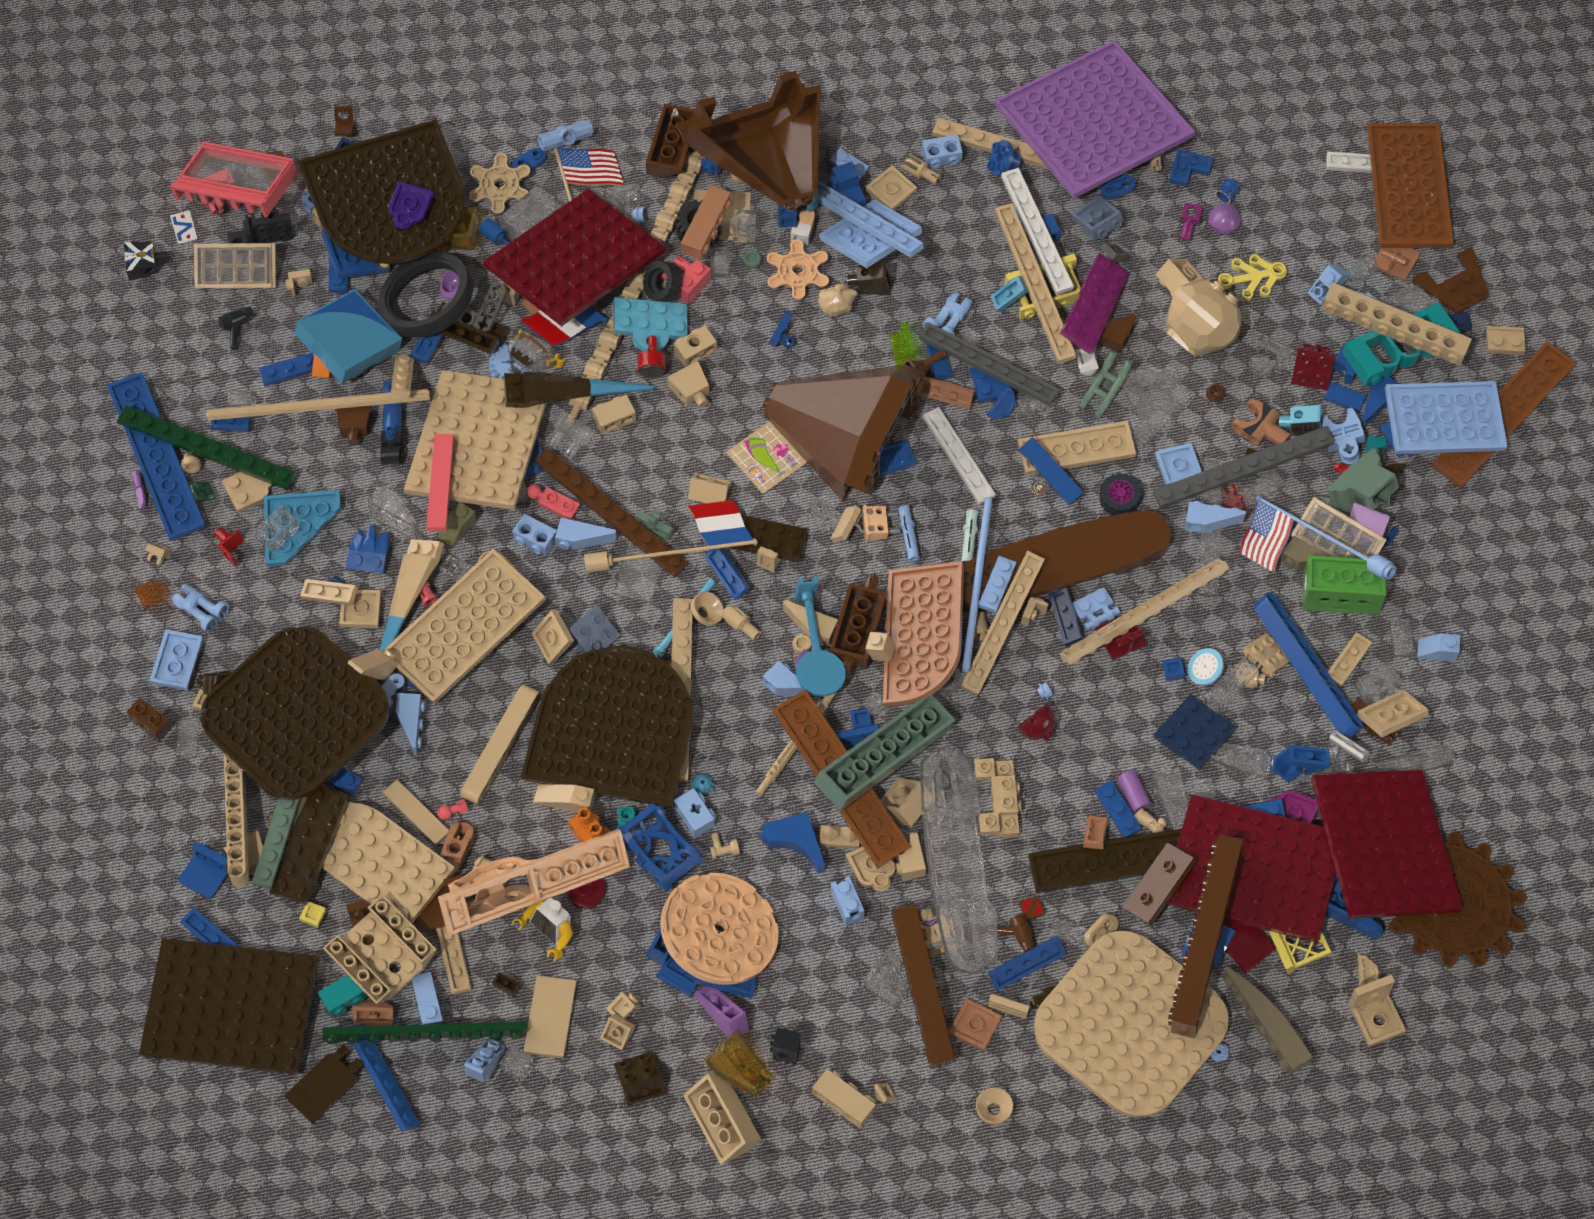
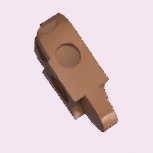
M455 822L451 825L440 857L456 868L451 877L458 874L474 841V830L468 823ZM462 833L465 834L463 838L459 836ZM454 848L460 849L458 853H451V850Z

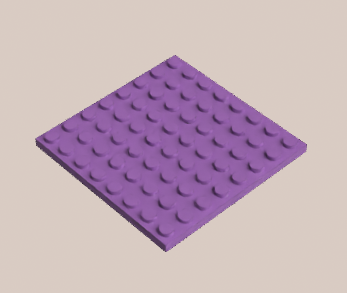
M1115 40L994 100V105L1073 199L1195 136V131Z

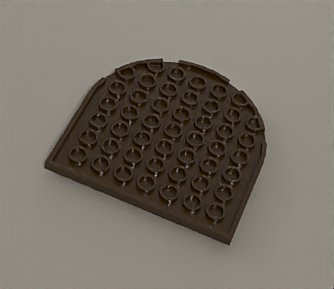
M437 119L298 160V166L324 231L341 250L358 259L380 264H397L416 260L433 252L445 243L460 222L464 207L463 185ZM398 181L430 190L434 193L424 220L419 224H412L410 228L404 230L399 229L395 225V218L390 215L388 209Z
M609 646V648L599 650L593 649L575 657L557 672L558 674L548 684L542 695L520 777L521 780L540 784L578 785L594 789L597 795L645 804L652 803L656 806L673 809L693 725L692 705L682 679L667 662L665 663L651 652L636 647Z

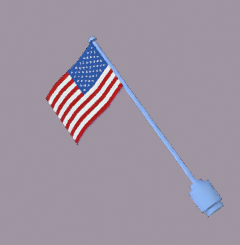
M1261 495L1256 497L1257 506L1255 513L1242 539L1239 553L1269 571L1275 573L1278 559L1289 539L1293 522L1296 521L1366 560L1367 570L1376 576L1390 580L1395 575L1396 566H1394V563L1381 555L1375 554L1368 558L1266 501Z

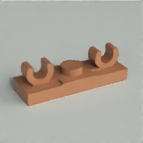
M924 376L919 385L918 395L970 409L974 390Z

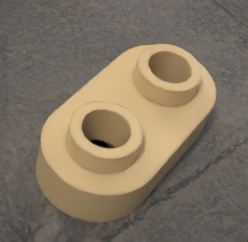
M1103 914L1085 933L1084 941L1086 945L1090 947L1103 935L1115 932L1118 928L1117 918L1110 914Z

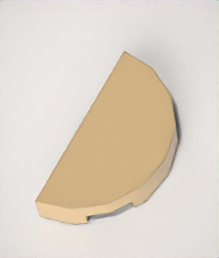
M1358 954L1357 965L1360 987L1378 980L1379 971L1377 965L1372 960L1368 959L1365 955Z

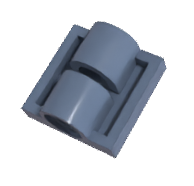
M594 606L568 629L574 639V645L584 653L593 649L607 648L620 636L599 606Z

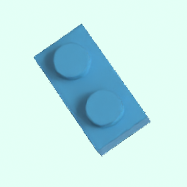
M1016 276L990 297L996 311L1002 312L1025 295L1028 290L1023 278Z

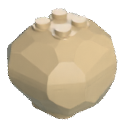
M1197 279L1186 283L1175 291L1166 317L1168 331L1166 333L1195 357L1228 347L1234 343L1240 333L1241 311L1237 306L1239 300L1230 292L1226 295L1223 292L1225 288L1217 281L1212 283L1209 280Z

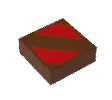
M1038 896L1019 902L1022 914L1025 915L1027 921L1045 915Z

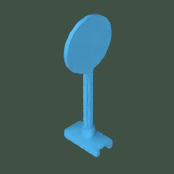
M813 576L812 582H803L802 577H798L794 599L795 602L803 601L805 604L812 651L800 658L796 666V679L803 690L806 689L809 694L825 697L841 689L845 681L846 670L842 661L835 654L820 648L813 607L818 587V577Z

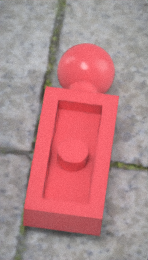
M532 484L528 486L526 491L529 498H539V506L565 519L572 520L580 507V503L548 487L542 492L538 485Z

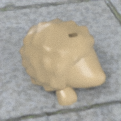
M845 283L823 289L819 293V308L824 315L829 317H837L847 313L852 308V302L857 295V291L849 289Z

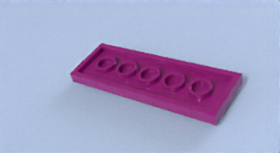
M1097 254L1060 334L1088 354H1091L1097 345L1129 273L1113 261L1107 259L1103 254Z

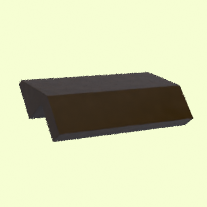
M442 301L437 312L432 311L429 317L440 312L447 303ZM465 314L463 316V322H471L472 315ZM456 320L449 327L438 333L492 354L498 347L502 346L509 329L495 323L491 332L486 333ZM486 320L484 323H480L482 330L484 327H488Z

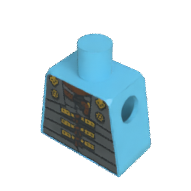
M1321 405L1291 407L1290 416L1279 417V427H1290L1291 435L1296 437L1322 428Z

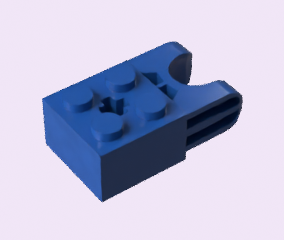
M1336 873L1325 915L1373 939L1381 938L1383 928L1372 918L1349 919Z

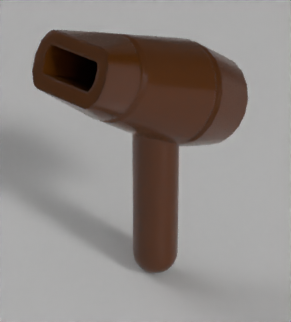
M941 350L925 360L907 359L903 364L926 373L925 376L930 373V365L944 358L947 352Z
M1025 915L1013 916L1009 920L1011 927L989 926L987 928L989 934L1014 935L1024 952L1034 948L1030 926Z

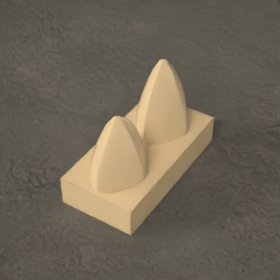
M821 825L820 846L859 848V841L850 827Z

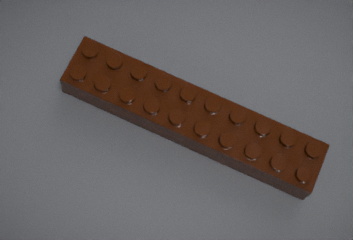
M1219 834L1218 840L1213 842L1212 855L1207 865V877H1204L1202 895L1199 896L1197 904L1198 914L1195 913L1193 928L1188 939V951H1185L1182 969L1184 970H1180L1178 977V988L1180 989H1175L1173 997V1007L1175 1008H1170L1168 1025L1171 1026V1033L1195 1039L1242 854L1243 839Z

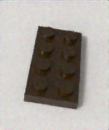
M741 515L745 528L752 538L757 539L758 543L756 546L750 544L727 548L757 554L759 548L764 547L778 553L779 559L800 562L808 529Z

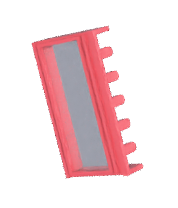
M202 141L200 148L179 175L176 182L172 183L170 187L177 200L184 193L186 198L192 201L194 199L193 193L199 194L204 204L209 202L208 196L214 197L219 207H223V199L229 200L234 210L239 209L240 205L238 202L244 203L247 211L250 213L255 211L254 205L260 206L263 216L268 217L299 171L294 159Z

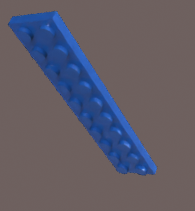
M142 372L107 384L119 416L125 405L161 419ZM123 426L169 540L172 541L206 528L173 446Z

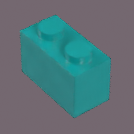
M348 974L318 992L319 998L331 1018L343 1015L348 1008L363 1002L367 998L365 992Z

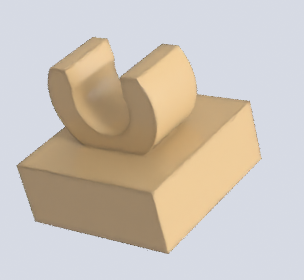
M148 543L146 551L151 553H149L147 560L152 561L154 556H157L156 564L160 565L163 563L164 557H170L172 550L158 543Z

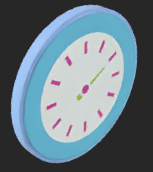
M1211 648L1199 650L1192 656L1188 664L1190 679L1202 686L1214 683L1223 672V657L1218 651Z

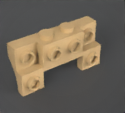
M994 758L974 759L975 780L991 781L993 813L979 814L980 835H998L1005 838L1019 837L1018 812H1021V800H1017V794H1020L1019 782H1015L1013 760L994 761Z

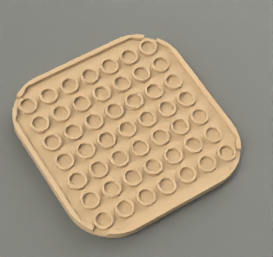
M1115 931L1097 939L1045 998L1035 1016L1034 1032L1039 1048L1049 1059L1114 1110L1134 1118L1151 1117L1165 1110L1221 1044L1228 1028V1012L1221 997L1208 986L1195 1039L1171 1033V1026L1168 1025L1170 1008H1175L1173 1007V997L1175 989H1180L1178 988V977L1180 970H1184L1182 969L1183 966L1147 938L1134 932Z

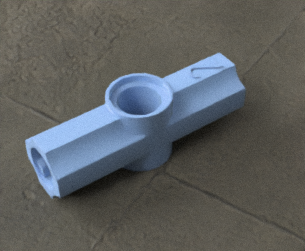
M589 120L569 126L561 125L556 130L539 134L538 143L543 151L564 144L571 145L577 140L593 136V126ZM568 132L567 137L563 139L564 134Z

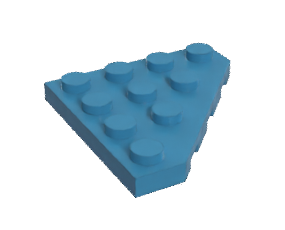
M339 490L264 496L265 556L267 567L286 566L341 511Z

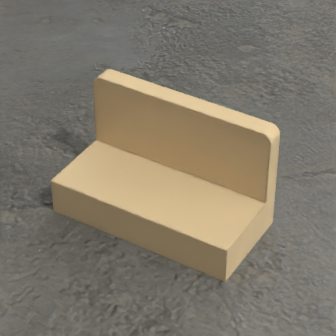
M695 472L691 478L688 499L703 503L726 501L731 481Z

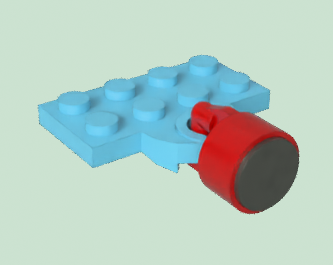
M614 297L613 334L632 335V342L635 348L642 350L637 356L638 373L641 376L656 378L665 373V354L660 351H663L669 339L687 336V304Z

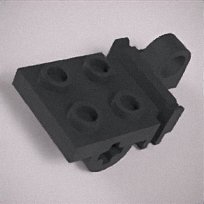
M275 207L268 217H264L262 212L261 218H255L254 214H251L252 217L245 215L246 220H243L244 230L227 233L229 244L270 243L294 239L289 213L279 214L278 209ZM237 250V254H241L246 250Z

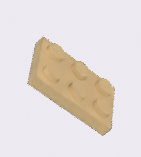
M1403 689L1358 710V716L1378 735L1384 737L1428 716L1429 710Z

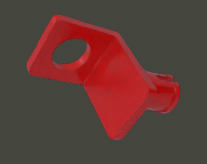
M218 527L221 533L216 529L213 534L221 541L218 544L222 555L236 567L237 563L230 552L244 541L239 530L230 535L223 527Z

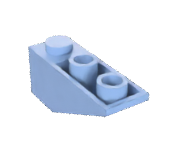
M1189 501L1184 530L1206 533L1243 523L1246 511H1241L1238 508H1224L1220 505H1207L1199 501Z
M397 693V719L413 754L417 755L418 748L421 749L422 737H419V731H423L421 713L425 712V701H422L421 694Z

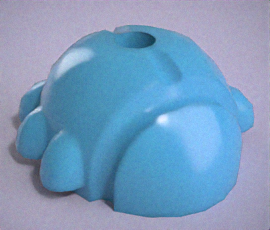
M699 774L691 782V786H693L692 789L694 788L697 794L705 795L714 791L713 786H715V783L712 782V777L706 774Z

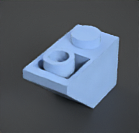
M1338 263L1328 264L1308 291V294L1322 305L1332 282L1342 286L1350 274Z
M780 661L763 675V684L776 696H795L804 691L798 684L792 669L787 664L783 665Z

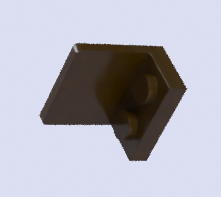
M652 1052L643 1053L614 1063L627 1106L666 1094L663 1078Z

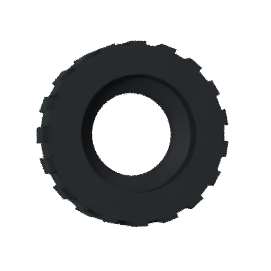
M660 260L654 261V263L647 267L643 276V289L650 300L671 302L680 292L682 286L681 271L674 263ZM664 272L666 273L667 282L665 288L661 291L658 287V280L661 273Z

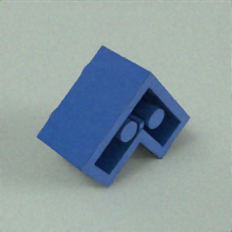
M851 161L832 168V176H830L832 186L830 188L862 207L866 205V198L859 186V174L853 162Z

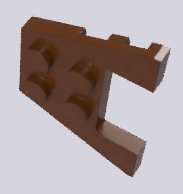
M1472 247L1457 254V259L1466 270L1438 285L1427 271L1413 277L1411 282L1415 286L1419 285L1423 288L1424 292L1428 295L1436 297L1439 303L1454 313L1464 312L1488 299L1489 294Z

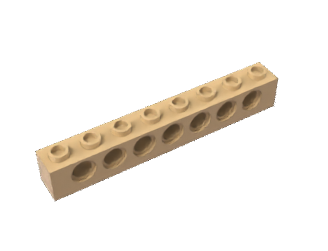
M1333 282L1321 308L1329 314L1337 315L1347 321L1354 322L1364 328H1369L1381 335H1386L1396 339L1398 342H1403L1413 346L1415 349L1423 350L1435 357H1440L1460 366L1472 340L1469 337Z

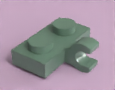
M654 508L653 515L648 512L644 513L641 510L638 512L636 520L655 535L667 541L671 540L673 528L666 521H659L662 511Z

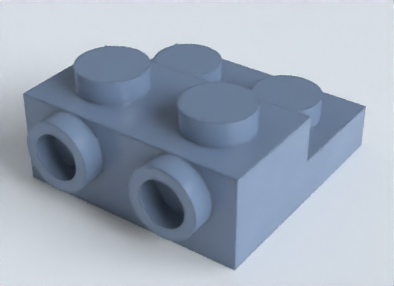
M1100 195L1070 213L1072 220L1078 223L1083 228V232L1094 241L1098 238H1105L1109 231L1119 229L1123 223L1121 211Z

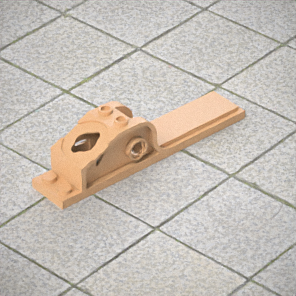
M621 830L611 831L539 859L501 858L479 866L470 871L469 874L448 884L450 892L438 896L447 934L451 936L629 868L630 865ZM527 874L529 886L523 884L503 886V883L507 882V880ZM476 894L474 902L466 904L465 897Z

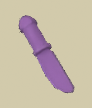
M135 470L132 473V477L134 479L138 507L144 510L146 504L144 486L140 471Z

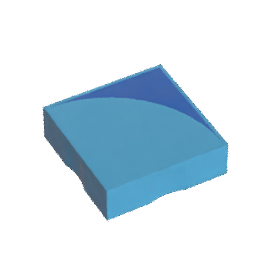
M355 289L299 319L294 333L311 352L321 359L325 367L341 384L361 374L368 367L378 364L398 353L402 338Z

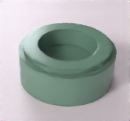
M754 250L747 251L743 256L744 266L748 269L758 268L761 265V255Z

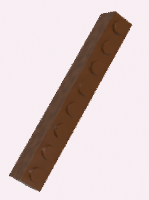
M916 904L892 909L891 916L929 1068L952 1064L955 1060L954 1057H957L955 1046L950 1043L949 1038L952 1037L950 1026H946L944 1018H947L945 1006L940 1004L939 999L942 998L940 987H936L934 979H937L935 967L931 968L930 960H932V953L930 948H926L925 941L928 939L925 928L922 929L920 921H923L921 910H917Z

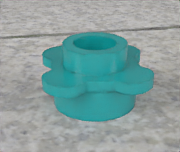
M633 806L618 808V824L623 826L633 819L636 808Z

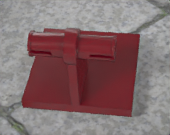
M1304 343L1303 348H1298L1291 384L1327 391L1335 354L1329 353V348L1321 347L1319 344L1310 345Z
M1115 618V619H1113V620H1111V621H1109V622H1106V623H1104V624H1102V625H1100V626H1098V627H1095L1094 630L1097 631V630L1101 629L1102 627L1106 626L1107 624L1111 623L1112 621L1116 620L1117 618ZM1135 625L1127 633L1113 638L1112 642L1105 644L1104 647L1113 661L1146 646L1147 643L1143 638L1142 630H1138Z

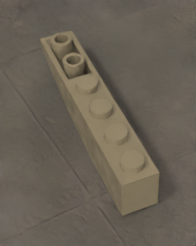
M1230 968L1225 969L1223 980L1226 986L1232 988L1236 1001L1244 1006L1249 1020L1255 1022L1259 1035L1262 1038L1265 1037L1269 1050L1279 1058L1281 1068L1284 1071L1287 1070L1289 1075L1309 1065L1313 1058L1278 1008L1245 978Z

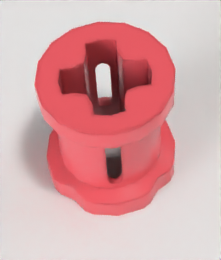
M426 581L419 593L424 607L431 606L438 600V596L433 593L430 588L431 584Z

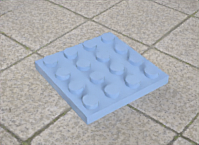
M875 199L863 206L914 238L922 233L921 226ZM845 218L819 234L821 241L865 268L872 266L896 250Z

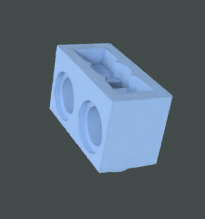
M958 134L922 141L923 157L925 162L928 163L929 168H938L949 164L955 165L962 162L963 152Z
M523 514L512 532L513 539L518 545H525L534 553L547 556L555 544L557 530ZM526 530H527V531H530L528 534H523V533H522L523 531H526ZM540 539H546L545 542H538Z

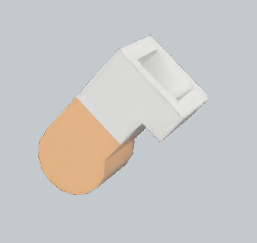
M806 209L800 211L798 227H792L791 242L798 239L804 245H809L815 225V213L813 210L811 212H808Z

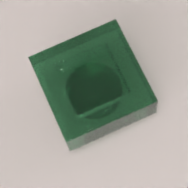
M208 481L190 484V490L196 502L214 499L215 494Z

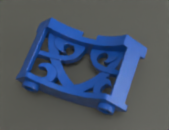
M651 803L648 805L649 807L615 830H621L625 848L627 851L631 850L632 854L637 857L635 862L645 873L651 874L652 880L667 892L673 888L671 885L673 882L697 864H703L700 858L702 855L697 847H692L673 828L665 817L666 812L664 809ZM653 814L658 823L653 825L650 819L648 823L649 829H645L643 820ZM640 824L641 830L629 832L635 826ZM643 838H645L647 846L645 848H640L639 844H644ZM650 838L670 842L669 859L662 856H655L650 859L647 857L651 850ZM687 855L688 858L685 860L681 856ZM663 862L661 867H657L655 864Z

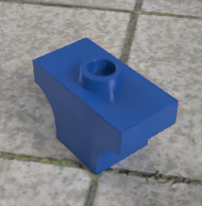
M1341 346L1333 371L1341 373L1344 377V383L1351 385L1356 373L1342 354L1344 347Z

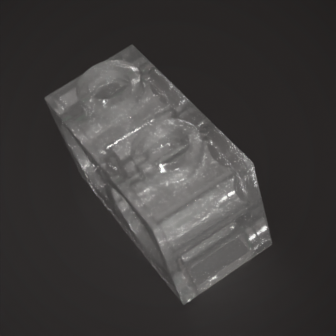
M280 505L254 530L256 539L273 553L276 549L283 546L288 537L296 534L299 524L297 518ZM283 522H289L287 525H281ZM269 535H275L273 538H267Z

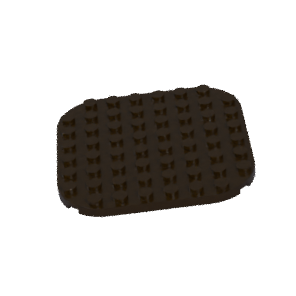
M306 626L304 628L289 627L269 638L209 692L201 707V724L210 741L266 793L279 799L296 800L316 792L378 736L385 727L389 717V701L382 686L372 677L362 675L350 666L348 662L351 658L325 634L317 629Z

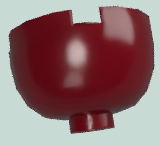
M1045 704L1036 710L1032 716L1025 719L1018 726V729L1029 740L1037 741L1042 738L1047 740L1054 734L1052 730L1056 726V716L1053 710Z

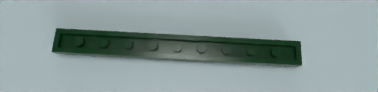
M125 405L117 419L118 424L287 491L296 476V473L292 470Z
M527 1022L322 1027V1042H327L328 1044H337L339 1041H347L348 1043H358L360 1041L377 1043L380 1040L399 1042L404 1039L417 1042L421 1039L439 1041L441 1038H449L456 1041L462 1038L479 1040L482 1037L501 1039L502 1037L509 1036L512 1039H519L522 1036H526Z

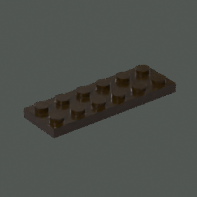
M320 787L316 792L307 796L281 860L273 888L269 890L271 895L304 905L308 904L350 799L348 794Z

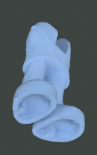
M958 292L951 294L939 315L935 319L930 317L925 319L923 327L925 328L929 322L941 328L947 317H951L946 326L941 329L955 335L954 329L970 309L972 300L966 297L960 305L958 301L961 294Z
M183 584L180 588L187 596L185 599L177 593L171 597L173 604L177 608L185 610L189 615H193L201 622V628L206 633L215 630L218 626V621L222 622L229 611V604L220 601L217 604H213L206 599L205 595L187 584ZM198 605L203 607L212 615H207L201 610H199Z

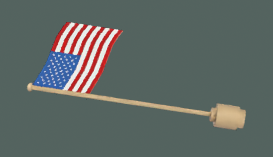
M559 146L552 148L557 158L569 201L572 200L568 184L584 186L615 185L624 187L614 151L607 149L559 148Z

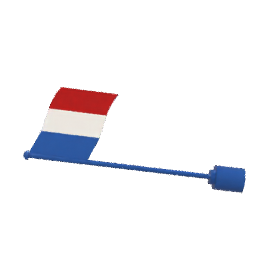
M486 218L480 224L478 232L494 245L502 244L503 242L506 245L510 243L506 240L507 231L491 218ZM590 306L562 327L541 310L527 318L520 319V321L554 347L567 342L591 326L600 322L607 323L608 317H604Z

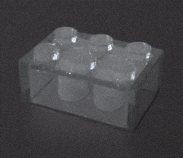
M536 185L497 219L498 225L507 231V237L513 241L562 206Z

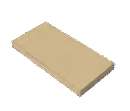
M536 976L524 1054L564 1059L577 984L576 980Z

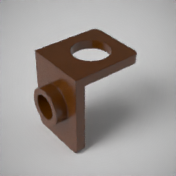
M335 106L334 135H353L354 120L352 106ZM340 111H347L349 117L346 119L340 118L338 115Z

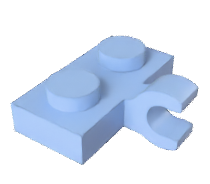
M841 148L829 159V164L834 167L852 161L859 174V181L869 171L868 165Z

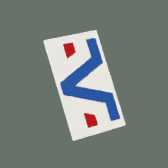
M190 210L170 215L178 244L197 239Z

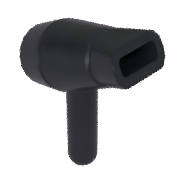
M251 306L227 312L218 317L220 328L223 331L230 330L231 350L237 349L238 326L254 318Z

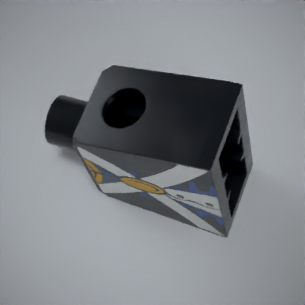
M124 242L126 272L129 281L157 274V263L168 262L167 252H156L153 242Z

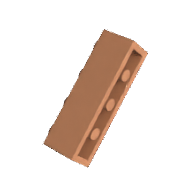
M710 185L681 241V253L702 260L704 254L709 252L710 242L716 238L718 226L723 224L726 211H729L732 207L731 192Z

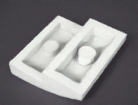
M1337 730L1329 737V741L1361 762L1367 761L1370 756L1369 751Z

